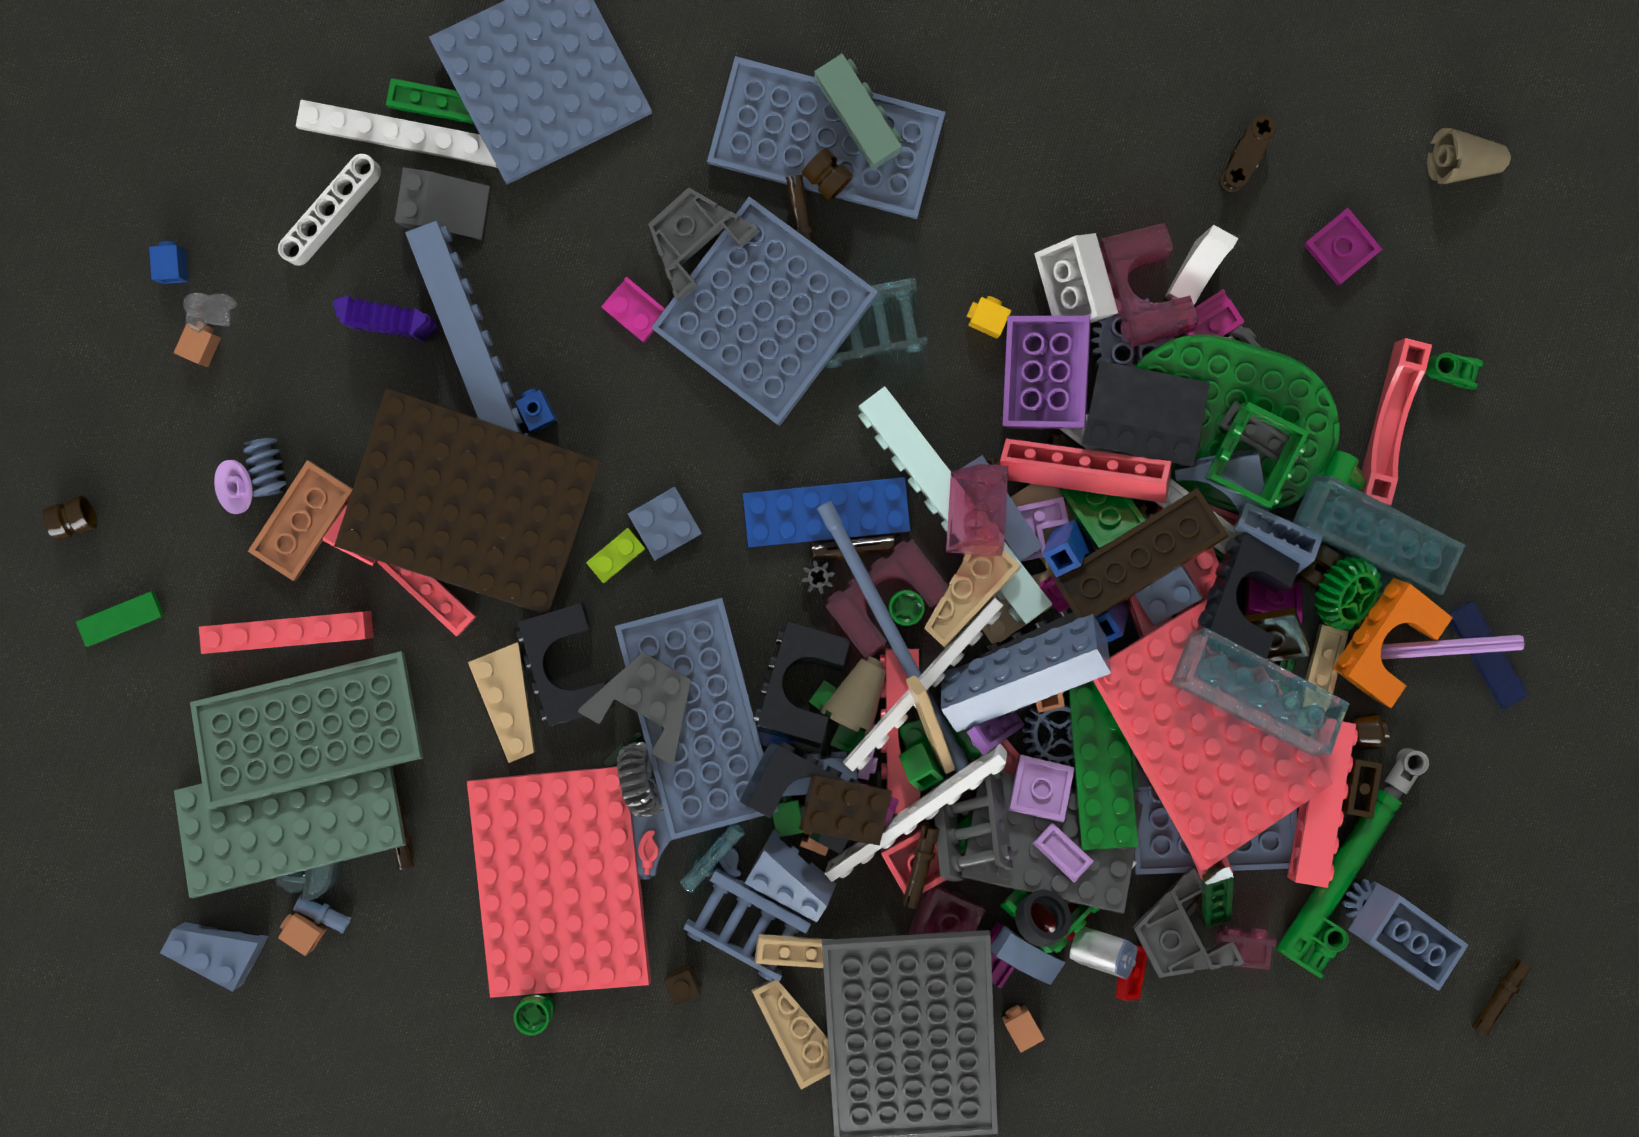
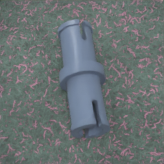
M304 895L299 897L293 909L295 912L314 919L315 924L320 925L322 923L342 934L351 920V917L330 909V905L326 903L321 905L304 897Z

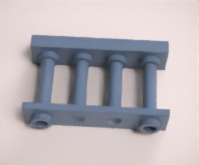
M716 867L710 879L714 883L712 894L696 923L687 919L683 929L688 931L686 934L692 939L699 942L703 939L759 970L758 974L769 981H772L773 978L780 981L783 971L777 968L778 965L756 964L754 961L755 955L753 953L756 949L758 934H764L771 920H775V918L786 922L784 925L786 928L782 936H794L799 931L806 934L811 925V919ZM729 891L738 896V903L721 934L717 935L705 927L723 894H727ZM753 904L762 909V916L742 949L729 940L747 907H751Z

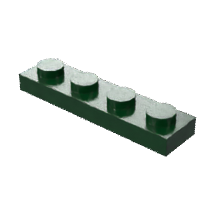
M1220 867L1213 868L1202 875L1201 919L1205 929L1231 921L1234 876L1230 867L1223 869Z

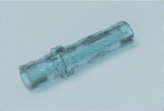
M737 823L730 824L728 829L704 856L696 859L694 862L695 866L680 880V884L685 890L690 893L694 892L706 876L710 877L714 873L713 868L738 840L745 835V831Z

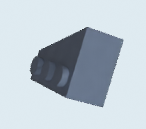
M184 922L172 929L160 953L233 992L244 984L269 936L244 934V932L240 931L232 932L220 930L216 927Z

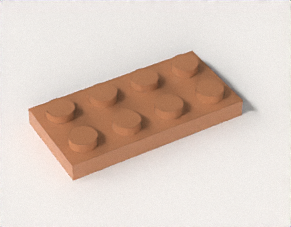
M307 460L248 552L292 581H297L322 543L323 537L348 503L353 488Z

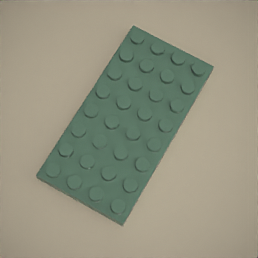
M402 651L190 702L206 809L210 810L423 758L405 653Z
M392 766L211 810L206 809L202 784L174 790L189 898H197L406 845Z

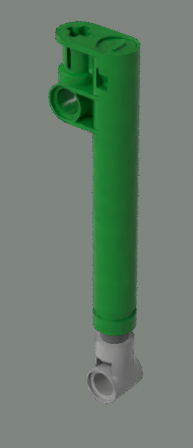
M1405 748L1398 752L1396 764L1384 781L1387 785L1383 791L1378 789L1374 818L1359 817L1333 858L1334 875L1333 879L1329 881L1328 888L1315 886L1276 947V950L1321 979L1325 976L1322 971L1329 960L1334 959L1338 952L1347 947L1349 942L1347 933L1328 919L1394 818V813L1403 804L1399 801L1402 794L1407 795L1417 777L1427 771L1429 760L1423 752L1411 748ZM1415 755L1417 759L1416 765L1409 768L1408 760L1411 756ZM1333 931H1337L1336 940L1328 943V935Z

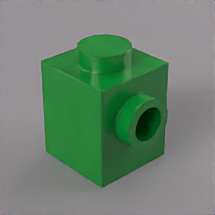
M921 742L918 745H913L906 752L899 755L909 782L920 792L944 779L933 752L924 743Z
M792 795L781 797L777 805L779 812L773 813L775 830L780 833L779 837L804 833V831L799 829L805 803L800 804L799 797L792 798Z

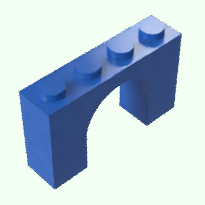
M1075 519L1052 530L1043 551V556L1055 576L1058 577L1081 566L1083 559L1094 553L1095 550ZM1125 601L1096 618L1107 637V642L1123 636L1130 611Z

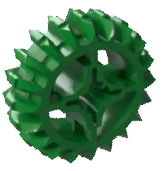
M1346 557L1344 561L1338 560L1336 566L1330 565L1329 573L1323 574L1324 580L1322 583H1318L1320 589L1315 593L1318 599L1314 605L1318 607L1316 613L1325 624L1335 629L1350 631L1353 627L1360 626L1361 621L1366 619L1371 608L1377 603V597L1382 594L1379 591L1382 582L1379 581L1381 574L1377 572V568L1361 558Z

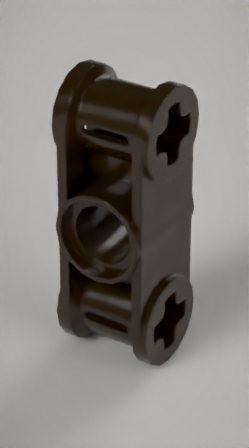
M1259 115L1248 125L1229 157L1230 160L1219 180L1220 186L1225 192L1236 193L1245 186L1262 160L1276 130V123L1270 116ZM1258 126H1260V127L1263 128V129H1262V133H1263L1262 135L1258 133V131H1259ZM1232 174H1236V175H1237V178H1236V181H1237V182H1236V183H1234V182L1232 181V179H1233Z

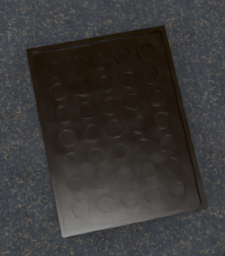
M387 387L334 547L546 614L550 611L601 460Z

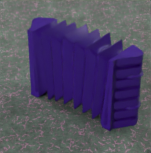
M349 296L340 297L333 301V306L336 310L335 315L340 318V323L357 331L366 330L376 334L380 332L384 335L388 333L392 336L396 334L401 338L403 336H406L408 339L413 337L417 341L426 342V339L438 329V324L433 318L423 314L416 308L411 311L406 306L402 310L398 305L392 307L386 303L382 306L377 301L372 304L367 299L363 302L358 297L354 301Z

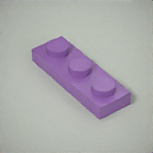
M1017 713L1009 716L1004 714L977 724L967 731V734L970 736L972 744L984 755L1025 724Z

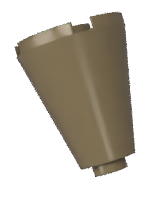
M1442 128L1432 139L1431 144H1435L1433 153H1428L1427 168L1432 180L1438 181L1439 184H1448L1501 173L1509 165L1511 155L1505 145L1454 128Z
M871 656L867 660L861 658L825 703L821 713L825 715L829 711L832 713L830 719L857 732L860 728L866 729L864 735H867L873 729L886 674V670L882 668L884 663Z

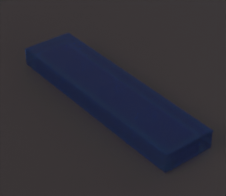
M1469 601L1449 613L1453 617L1451 622L1461 639L1495 637L1474 601ZM1503 651L1470 653L1501 708L1506 709L1528 696L1527 691Z

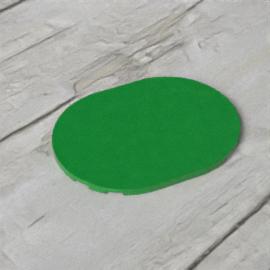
M1193 334L1175 338L1159 345L1135 365V368L1210 382L1195 459L1216 456L1228 432L1219 426V422L1234 401L1239 404L1250 402L1309 431L1306 438L1309 440L1307 448L1294 463L1296 469L1289 480H1285L1281 488L1283 495L1277 505H1273L1272 508H1268V510L1283 508L1293 504L1313 487L1315 488L1324 478L1329 463L1338 448L1340 435L1338 413L1332 395L1324 382L1312 369L1302 362L1285 354L1228 337L1211 334ZM1239 439L1233 452L1254 449V447ZM1258 450L1265 485L1276 461ZM1171 462V479L1189 493L1198 488L1209 505L1238 512L1231 499L1218 488L1195 480L1176 481L1174 463Z

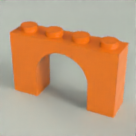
M1393 578L1385 587L1375 606L1369 611L1360 628L1354 633L1346 649L1339 655L1332 669L1374 701L1392 708L1406 685L1389 673L1383 666L1381 647L1386 635L1395 626L1407 623L1420 634L1438 640L1453 617L1410 583Z

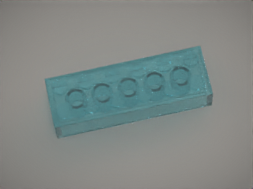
M1313 476L1292 522L1323 536L1322 541L1356 558H1361L1374 567L1404 582L1410 583L1424 592L1439 595L1444 594L1466 546L1331 476Z
M1207 628L1189 633L1171 680V684L1311 756L1330 755L1332 753L1349 705L1347 701Z

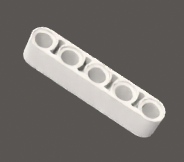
M366 154L354 156L280 241L278 245L279 255L288 262L298 266L308 262L379 180L381 169L377 162ZM371 164L370 171L362 175L360 173L362 166ZM352 184V192L349 195H343L344 187ZM334 204L335 211L333 214L326 216V208ZM316 225L317 232L313 236L308 237L307 231L309 227ZM298 245V254L295 257H290L291 248Z

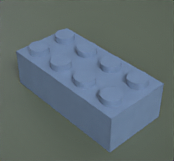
M1377 884L1348 929L1416 978L1438 991L1468 947L1467 943L1405 898L1380 884Z

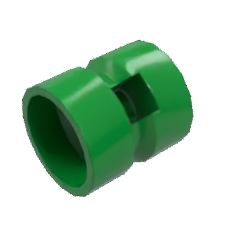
M901 590L891 596L888 602V612L896 623L910 626L916 624L922 618L924 602L917 593L911 590Z
M547 993L526 995L514 1012L516 1028L526 1035H537L545 1030L555 1013L553 999Z

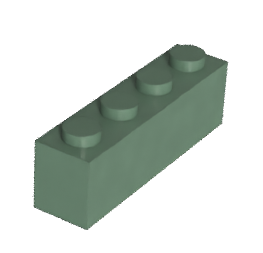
M842 53L815 70L814 79L872 170H875L901 153L902 146L900 144L903 141L895 128L891 130L886 123L888 117L884 109L880 105L876 107L872 101L873 93L866 82L861 83L856 74L859 72L851 59L846 60Z

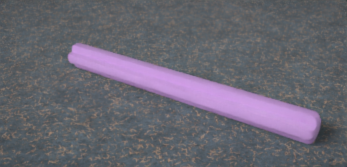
M1521 635L1382 644L1381 659L1523 650L1524 638Z

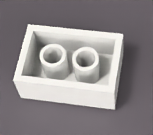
M1096 233L1073 236L1034 253L1052 316H1091V324L1118 313Z

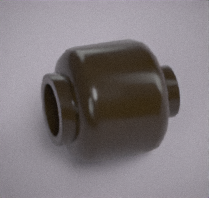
M1379 714L1358 715L1353 718L1352 723L1356 724L1358 732L1356 747L1359 750L1381 749L1385 746V741H1390L1387 720H1382Z

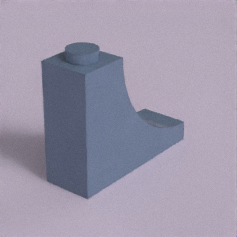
M1254 448L1233 452L1221 477L1259 496L1264 487L1258 450ZM1215 456L1195 459L1193 467L1174 463L1176 481L1195 480L1218 488L1231 499L1239 513L1246 502L1269 512L1268 508H1263L1236 493L1204 479Z
M1248 502L1242 506L1234 530L1240 533L1247 532L1300 563L1297 574L1315 561L1323 538L1321 535Z
M663 809L649 817H635L632 813L637 867L640 879H651V875L655 876L657 874L661 855L671 841ZM649 830H655L653 838L659 847V854L653 861V868H650V874L646 875L644 874V867H642L643 860L639 857L638 847L643 835Z

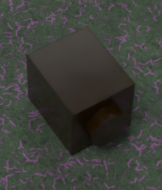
M692 963L666 973L664 983L674 1006L700 995L702 987Z

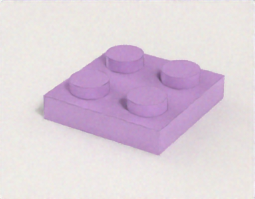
M1020 755L1008 810L1063 823L1075 767Z

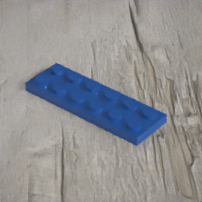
M905 477L743 493L748 547L834 539L817 510L818 507L829 501H832L849 537L910 532Z

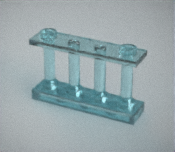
M916 278L871 286L879 292V295L871 305H873L880 345L864 348L858 322L850 332L853 350L837 353L836 351L826 364L827 369L842 366V361L900 350H906V353L922 351V346H926L928 341L927 337L917 338L910 301L912 293L917 292ZM896 297V300L900 301L907 338L905 341L890 342L883 304L886 302L885 298Z

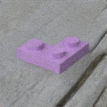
M1063 497L1017 507L1043 546L1022 561L1044 557L1043 551L1046 545L1042 529L1064 525L1069 522Z

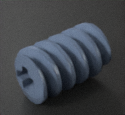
M262 438L243 443L250 445L243 450V453L252 456L245 461L246 465L255 466L248 471L250 476L257 477L251 481L253 487H259V489L253 492L254 497L284 492L280 491V488L285 486L287 481L278 480V477L285 474V471L276 470L275 468L283 462L282 460L273 459L274 455L280 453V449L271 448V445L278 442L277 439Z

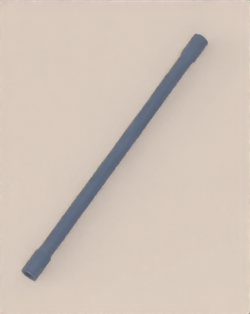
M832 501L821 505L817 510L827 529L832 533L907 678L914 675L919 678L921 673L843 527V522ZM928 688V696L954 763L955 772L958 773L970 763L964 751L958 745Z

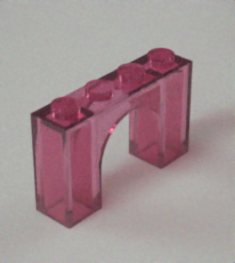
M1165 223L1102 238L1100 243V250L1118 310L1117 314H1120L1123 322L1121 323V332L1124 339L1129 340L1131 347L1193 332L1199 321L1191 296L1162 303H1151L1136 296L1129 286L1128 275L1134 269L1169 259L1173 244Z
M905 540L900 542L892 549L894 554L886 560L884 557H881L871 565L873 570L868 574L875 586L888 579L903 580L917 591L931 611L936 608L949 587L913 540L908 543ZM854 578L849 582L851 587L843 593L839 590L828 598L829 604L825 607L867 660L869 656L872 657L885 647L888 642L870 620L866 607L867 600Z

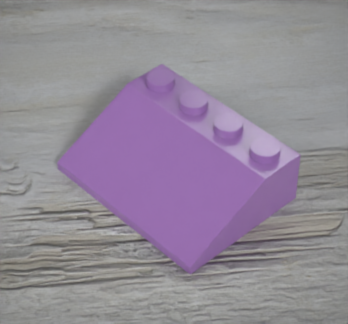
M1008 316L1003 404L1004 427L1009 429L1085 428L1091 316Z

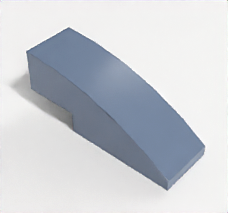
M1006 926L1002 928L991 945V951L996 957L1050 985L1066 963L1053 953L1046 954L1040 946L1031 944L1022 935L1017 934Z

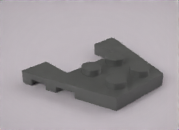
M687 188L648 223L657 250L666 268L665 272L671 282L673 294L679 302L684 300L698 287V284L682 265L723 228L728 231L741 248L760 232L754 224L745 221L691 188Z
M642 652L580 707L578 712L600 724L614 699L665 728L651 754L673 765L676 758L691 679Z
M1193 866L1132 927L1159 978L1193 973L1196 970L1209 968L1212 970L1222 966L1244 964L1238 949L1231 939L1206 951L1181 905L1182 902L1202 893V881Z

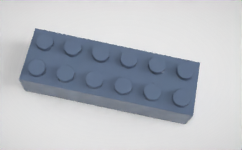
M1091 614L1084 618H1078L1059 628H1052L1036 637L1027 638L1011 647L1002 648L983 658L974 659L972 662L958 668L949 669L944 673L946 676L941 681V710L955 731L959 732L1111 674L1107 637L1094 615Z

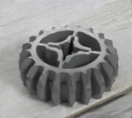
M644 742L628 744L629 746L620 749L617 757V777L619 778L622 796L629 811L635 817L653 816L655 813H659L663 806L647 746Z

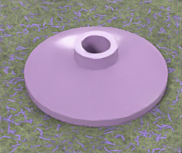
M223 461L218 466L214 478L217 498L228 512L232 514L243 513L249 508L252 500L253 491L250 476L245 467L238 461Z

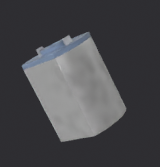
M1083 927L1074 936L1070 950V959L1079 964L1127 979L1136 963L1137 946L1128 940L1088 927Z

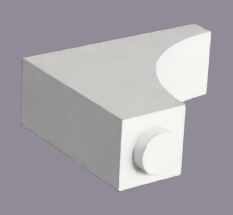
M1215 225L1202 234L1194 242L1164 297L1170 300L1169 304L1181 311L1191 309L1219 264L1230 250L1233 249L1238 238Z

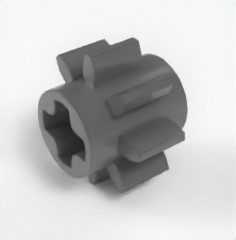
M815 560L813 562V569L810 570L804 567L805 572L809 574L808 578H803L801 581H809L811 584L808 589L809 592L814 587H817L820 594H823L822 587L825 584L829 587L833 586L828 582V577L834 576L835 573H827L825 569L828 567V563H825L821 568L818 567ZM823 570L825 582H818L817 585L813 584L811 573Z

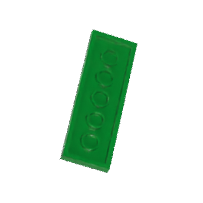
M1090 681L1068 690L1081 850L1138 847L1130 745L1094 681Z

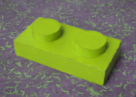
M627 528L586 563L603 583H606L646 548L633 532Z

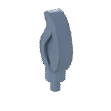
M722 835L717 837L720 842L718 846L720 849L719 861L721 866L731 876H740L742 872L737 867L739 862L738 851L733 846H730L728 840L725 841Z

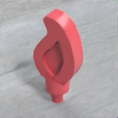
M655 830L647 831L641 838L638 847L639 857L643 860L642 867H644V874L646 875L650 874V868H653V861L659 854V847L653 838Z

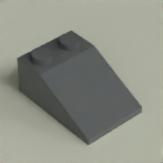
M403 167L395 222L402 228L413 230L438 221L442 223V226L446 225L451 236L483 240L491 187L430 171Z

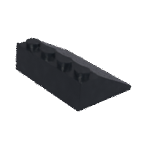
M1099 360L1081 442L1084 445L1171 461L1172 463L1193 467L1199 445L1210 382Z

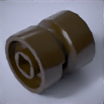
M824 148L817 153L802 171V175L812 185H819L818 191L828 201L838 196L854 177L843 164L837 165V158L828 148Z
M78 496L67 500L65 505L62 503L55 504L43 510L42 516L45 527L50 536L56 541L70 538L75 532L84 533L97 527L95 510L85 496Z
M1320 544L1315 561L1299 572L1296 578L1310 588L1319 591L1320 586L1318 583H1322L1324 580L1323 574H1328L1330 565L1336 566L1337 561H1344V558L1329 547ZM1315 566L1323 570V572L1319 573L1314 570Z

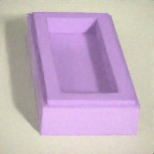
M1053 822L1032 843L1073 882H1076L1094 862Z

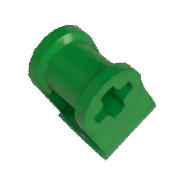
M1442 353L1429 358L1426 374L1432 379L1450 383L1460 388L1474 390L1478 387L1476 380L1479 368L1483 366L1484 362L1472 357ZM1440 360L1445 363L1444 373L1438 367Z

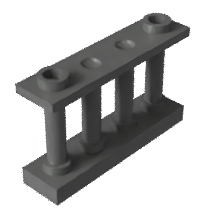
M941 769L944 779L931 786V790L952 777V773L946 774ZM1004 769L995 775L991 773L983 778V780H986L987 795L955 802L951 805L945 804L939 808L938 813L934 816L935 827L940 829L937 836L940 877L953 882L963 880L961 872L964 870V867L995 861V865L1007 870L1013 869L1014 850L1009 839L1002 780L1004 778ZM989 806L990 822L958 829V813ZM992 833V850L961 856V840Z

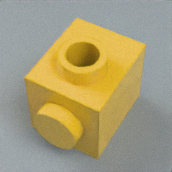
M987 296L986 299L981 297L978 304L973 302L966 317L971 318L968 326L998 339L1011 310L1001 306L1002 302L994 297Z

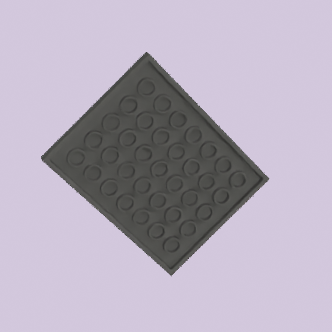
M990 931L822 940L834 1137H954L998 1134Z

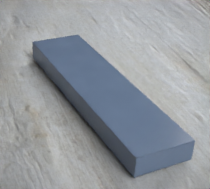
M983 455L959 470L1020 562L1043 547Z

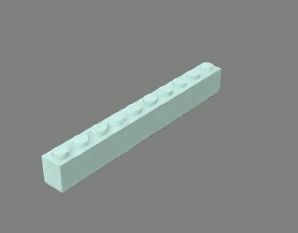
M884 386L859 405L861 414L858 417L867 428L873 427L878 434L875 436L876 441L884 450L886 448L890 449L894 455L891 460L900 471L906 470L911 477L908 479L909 484L916 493L919 491L923 492L927 498L924 503L933 515L937 512L944 520L941 523L942 527L949 536L955 534L961 543L957 546L964 555L972 547L976 535L981 529L1022 566L995 595L1000 602L1005 599L1011 607L1007 611L1017 624L1021 621L1026 625L1052 605L1051 601L887 388Z

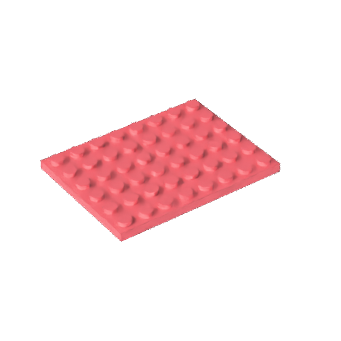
M1207 598L1110 657L1111 674L1093 680L1200 870L1208 869L1333 784L1265 662L1248 665L1196 635L1199 626L1198 618L1206 607Z
M616 766L467 781L490 998L643 986L651 983L632 813L629 811L622 796Z

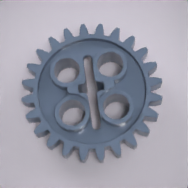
M1137 297L1133 299L1131 305L1124 298L1121 304L1122 307H1119L1116 303L1118 313L1096 321L1101 328H1093L1091 333L1098 336V338H1093L1090 341V344L1097 346L1091 352V355L1100 356L1095 364L1099 365L1100 360L1135 367L1132 364L1134 343L1129 342L1134 336L1133 318L1137 319L1136 341L1141 342L1136 347L1137 363L1143 358V350H1153L1159 345L1175 339L1173 336L1179 332V329L1170 328L1175 319L1166 320L1164 317L1168 310L1166 309L1159 313L1157 311L1159 303H1156L1152 308L1149 307L1148 298H1146L1142 305L1139 304ZM1118 322L1124 323L1128 328V333L1119 334L1115 330V324ZM1151 323L1155 327V333L1151 335L1146 334L1142 329V324ZM1115 350H1124L1128 356L1127 360L1123 362L1117 360L1114 354Z

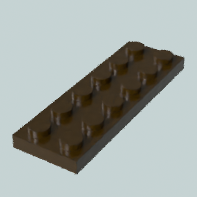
M1196 488L1085 557L1081 566L1061 576H1055L1053 580L1077 619L1091 614L1098 618L1228 538L1229 534L1199 489Z

